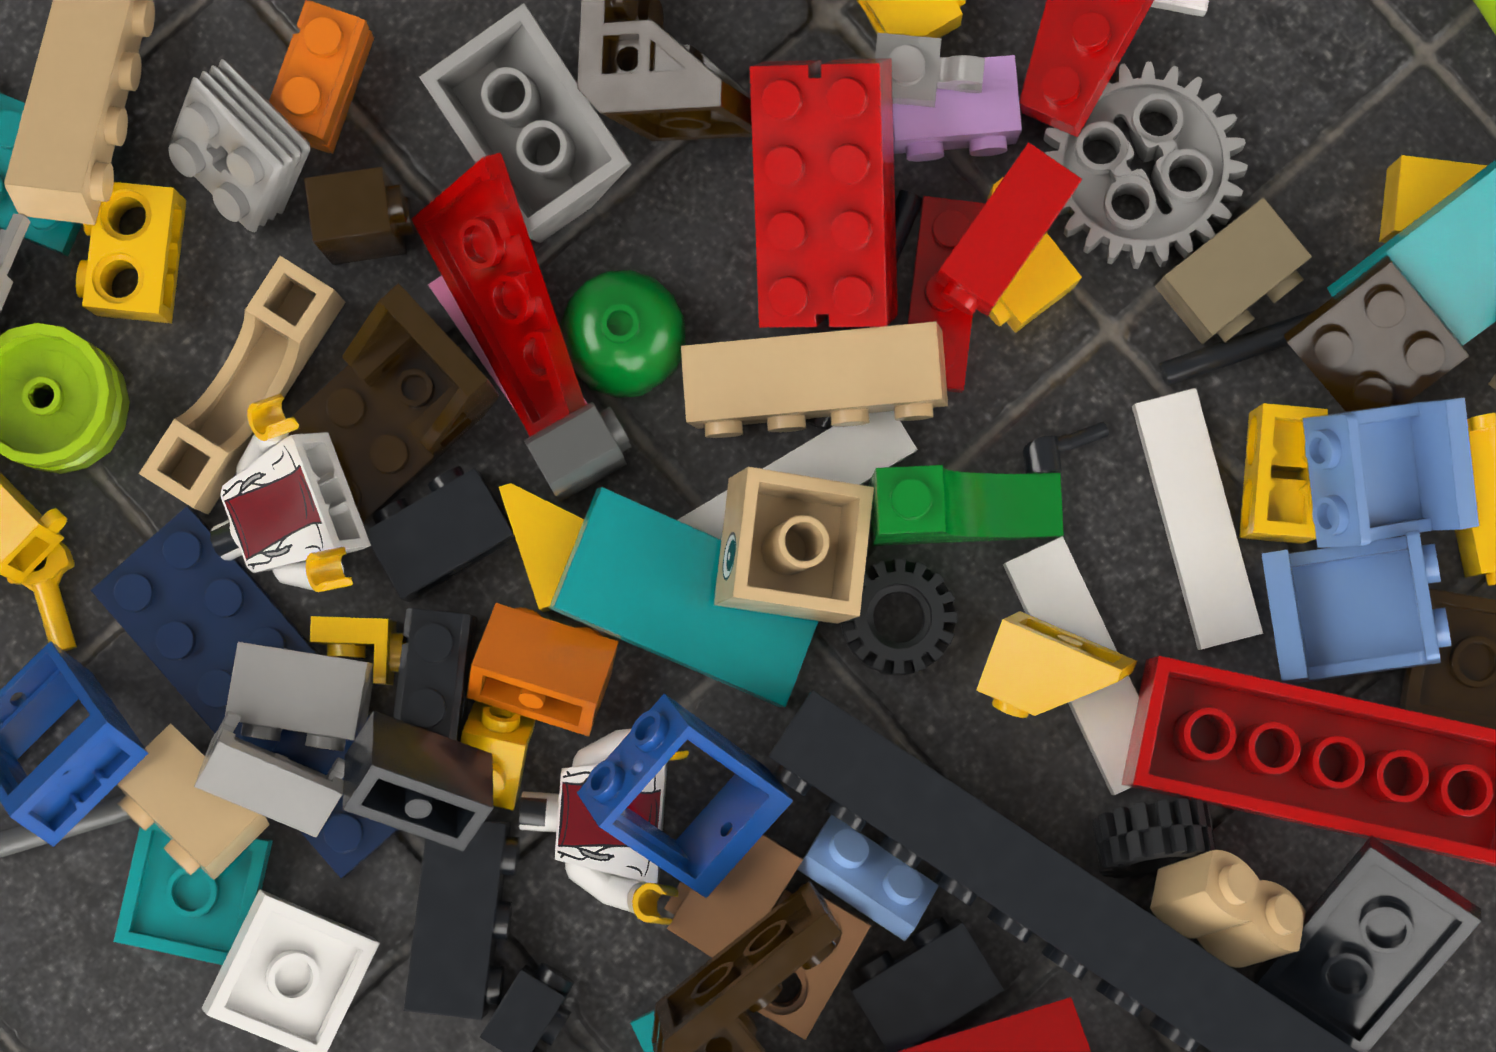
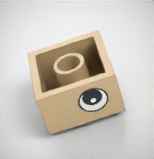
M747 467L730 477L714 605L835 624L859 617L874 487L754 467Z

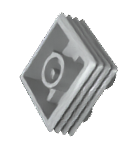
M221 59L218 67L211 66L209 73L202 71L199 79L196 77L192 78L169 142L168 151L175 168L186 177L194 176L213 195L216 208L226 219L232 222L239 221L247 230L256 232L259 225L265 226L268 219L274 220L276 213H283L309 155L310 143L230 62Z

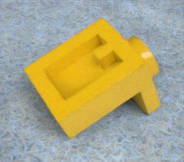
M311 616L310 642L327 645V656L366 658V646H374L373 683L394 684V672H399L401 648L406 643V637L403 633H396L397 622L390 619Z

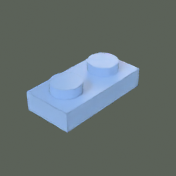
M832 814L821 828L797 869L903 941L916 928L939 886Z

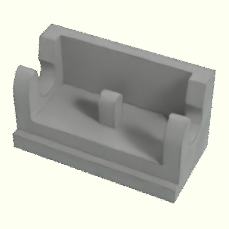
M228 711L209 744L194 787L313 837H317L343 794L344 780L342 778L344 777L345 760L338 757L328 774L324 775L291 761L288 757L270 752L235 737L236 734L233 732L241 716Z

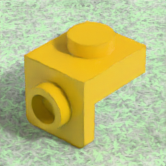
M476 701L462 731L461 743L492 753L493 805L514 810L519 797L528 743L534 730L535 719Z

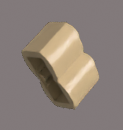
M1212 850L1159 868L1150 907L1157 919L1186 938H1197L1207 952L1228 966L1235 968L1246 967L1299 951L1306 913L1303 905L1289 890L1272 881H1260L1254 871L1243 860L1223 850Z

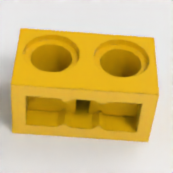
M114 182L109 201H101L96 224H83L85 234L90 236L88 260H81L77 268L76 293L79 298H83L82 306L101 317L172 324L187 201L174 188ZM134 207L144 208L146 219L142 228L130 235L121 234L119 223L123 214ZM126 269H136L138 284L135 290L126 297H114L112 283L116 275Z
M1263 403L1249 412L1239 538L1304 544L1316 539L1315 524L1312 517L1313 505L1308 462L1305 454L1303 418L1328 415V409Z

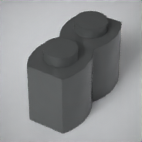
M593 402L586 404L524 440L550 488L560 502L627 465L622 453L632 448L625 431L611 407L609 406L598 412Z

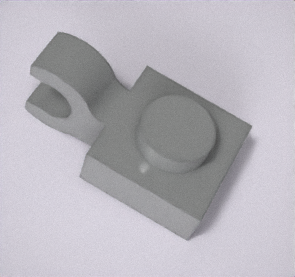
M877 33L875 58H891L893 104L935 107L937 89L982 93L985 58L970 55L940 57L942 38Z

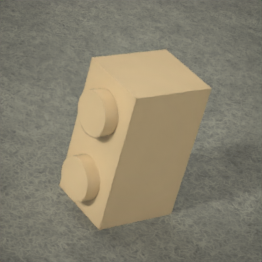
M170 723L145 747L148 754L117 784L126 795L117 804L144 831L155 823L171 839L163 849L189 875H192L200 867L215 880L270 824L267 818L261 814L194 787L205 756Z

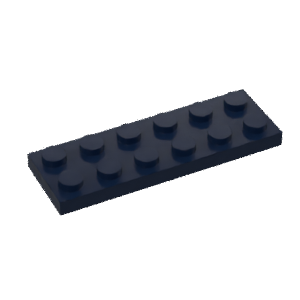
M187 506L90 591L210 729L216 733L225 717L238 642L319 654V652L236 558L227 561L215 552L210 539L211 529L193 508ZM368 710L367 720L369 719V717H370L371 714H372L369 710ZM241 722L238 723L233 732L237 738L270 752L288 757L291 761L324 775L328 774L338 757L345 760V754L354 742V740L346 739L344 751L305 746L307 733L282 729L280 741L247 737L241 735L243 724ZM342 794L317 837L304 832L301 833L340 878H344L399 829L343 810Z

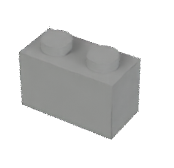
M238 642L225 716L228 711L241 716L239 722L243 723L242 736L280 741L281 731L286 729L307 733L305 746L344 751L346 739L355 740L367 722L373 686V663Z

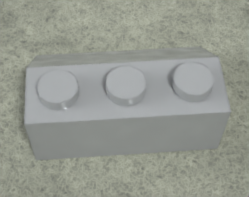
M524 3L419 77L475 163L484 156L501 152L529 237L534 241L543 242L592 208L632 165L594 106L577 89L576 79Z

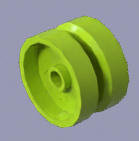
M33 323L9 329L0 335V454L11 461L24 464L35 470L63 474L88 468L110 453L125 430L130 404L125 378L111 357L65 327ZM48 394L53 395L52 403L44 407L46 396Z

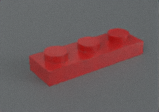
M923 196L907 324L938 323L943 332L947 391L962 393L965 385L973 315L960 311L946 301L940 294L944 286L936 282L935 279L941 266L986 203Z

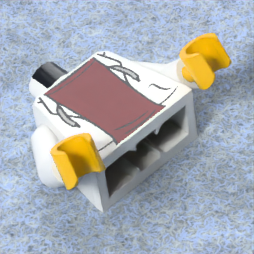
M281 393L250 404L247 410V417L254 435L236 466L237 475L222 486L220 496L229 520L214 526L210 532V539L215 552L227 561L243 555L246 566L252 573L272 570L280 583L315 592L352 586V577H345L344 568L341 563L342 555L365 549L371 546L329 433L288 436L289 432L299 428V424L294 417L285 418L282 411L284 397Z
M631 729L615 730L578 750L573 759L572 767L562 768L559 794L522 792L519 828L520 830L556 832L555 860L565 862V870L569 879L603 904L635 913L638 919L646 923L669 925L672 923V919L662 917L658 913L657 902L662 894L678 897V889L673 886L655 884L659 882L660 867L601 829L577 794V791L587 781L593 768L605 761L631 731ZM678 751L669 761L687 758L689 751ZM668 762L627 807L661 831H663Z

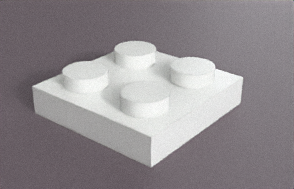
M259 889L202 1006V1010L210 1017L295 1051L327 1052L380 943L367 934Z

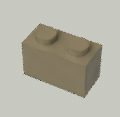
M1263 197L1168 272L1157 283L1155 288L1202 345L1215 334H1218L1224 342H1227L1255 319L1249 312V307L1265 295L1273 303H1276L1304 280L1297 269L1312 256Z

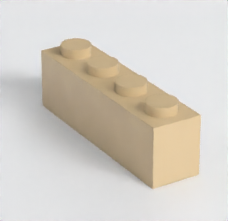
M53 0L4 181L5 188L18 214H25L26 217L96 224L101 201L108 202L112 195L114 170L111 160L115 145L122 146L126 139L128 115L125 104L128 92L136 91L140 83L141 57L139 49L142 37H149L154 27L155 7L153 0Z
M937 322L681 346L686 423L697 429L705 428V437L740 436L743 435V425L767 423L768 432L799 431L806 429V419L831 417V426L835 427L858 426L870 423L869 413L894 411L896 421L923 420L934 417V407L948 406L943 332Z

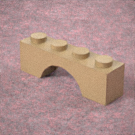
M279 256L246 307L240 334L223 367L197 402L172 421L139 474L192 508L209 515L220 498L222 486L235 475L236 466L254 435L247 417L249 405L280 393L283 397L286 396L346 303L333 288L282 256Z

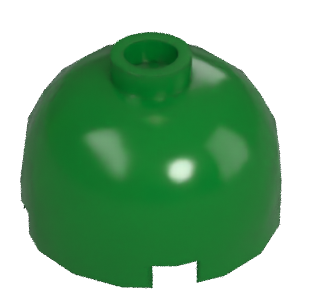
M632 270L606 271L585 281L568 300L560 323V329L575 374L591 390L614 398L639 397L652 391V388L661 385L678 368L682 358L681 346L686 345L685 319L674 295L655 278Z

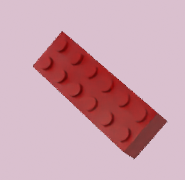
M1156 656L1146 660L1121 785L1192 801L1196 799L1202 800L1203 803L1207 802L1210 805L1365 839L1373 836L1383 843L1496 867V729L1163 656Z

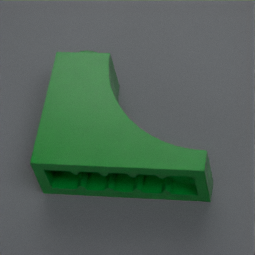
M943 465L876 468L869 482V486L874 487L871 510L872 546L1047 539L1064 536L1061 473H970L948 470Z

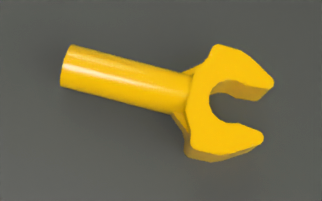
M60 542L47 556L46 564L42 569L38 571L33 570L20 584L8 578L7 581L11 584H22L34 592L48 643L52 641L62 650L68 651L77 646L59 589V583L63 574L67 570L72 569L75 562L69 548L63 542Z

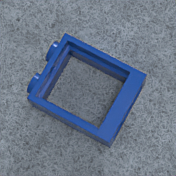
M50 641L0 690V802L10 818L54 847L148 754V751L93 673ZM22 692V696L18 700H10L13 694ZM79 699L89 713V716L27 776L17 759Z
M663 694L649 711L643 713L635 721L630 733L605 761L593 768L587 781L577 791L578 796L601 829L705 898L712 893L793 802V799L766 766L666 694ZM686 740H689L735 774L678 839L675 840L627 807Z

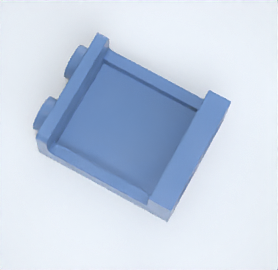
M1465 398L1421 401L1303 418L1305 454L1308 462L1313 505L1312 517L1315 524L1317 548L1359 547L1369 545L1374 540L1403 536L1408 531L1419 530L1421 533L1432 530H1461L1479 526Z
M1419 530L1408 531L1405 536L1371 541L1369 545L1359 547H1330L1289 554L1288 550L1262 553L1279 669L1283 683L1297 684L1440 663L1439 648L1452 646L1445 607L1432 609L1428 584L1441 582L1435 544L1422 545Z

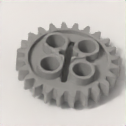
M1146 62L1141 78L1133 79L1125 63L1120 64L1117 82L1113 84L1108 82L1078 137L1057 128H1046L1044 141L1058 150L1048 151L1045 154L1082 178L1075 193L1059 214L1069 213L1071 216L1063 234L1069 237L1084 230L1088 235L1083 251L1087 254L1100 243L1108 245V264L1112 265L1118 258L1121 250L1130 251L1133 269H1139L1145 252H1152L1159 267H1165L1168 261L1169 248L1173 246L1186 259L1193 252L1192 236L1203 243L1208 242L1215 236L1208 222L1209 220L1226 226L1232 214L1221 202L1237 203L1242 196L1243 190L1228 181L1244 177L1248 166L1240 161L1230 159V157L1240 153L1246 144L1244 138H1226V133L1235 125L1236 115L1230 114L1217 118L1214 113L1220 104L1222 95L1217 93L1205 100H1201L1197 96L1202 83V78L1200 77L1193 79L1185 88L1177 85L1179 73L1176 66H1173L1168 71L1164 80L1155 79V70L1152 62ZM1151 112L1162 113L1171 121L1173 130L1163 136L1151 135L1141 126L1140 118ZM1116 117H1122L1126 121L1130 129L1131 140L1139 158L1143 162L1155 161L1151 181L1163 200L1171 207L1170 214H1163L1158 208L1153 188L1143 169L1130 170L1134 150L1124 133L1115 125L1114 119ZM1104 140L1113 146L1117 157L1110 163L1095 164L1085 156L1083 147L1090 141ZM1181 166L1189 167L1200 176L1202 186L1191 192L1181 191L1171 183L1169 172ZM1124 194L1133 195L1141 200L1146 212L1138 219H1123L1115 213L1111 202L1116 197Z

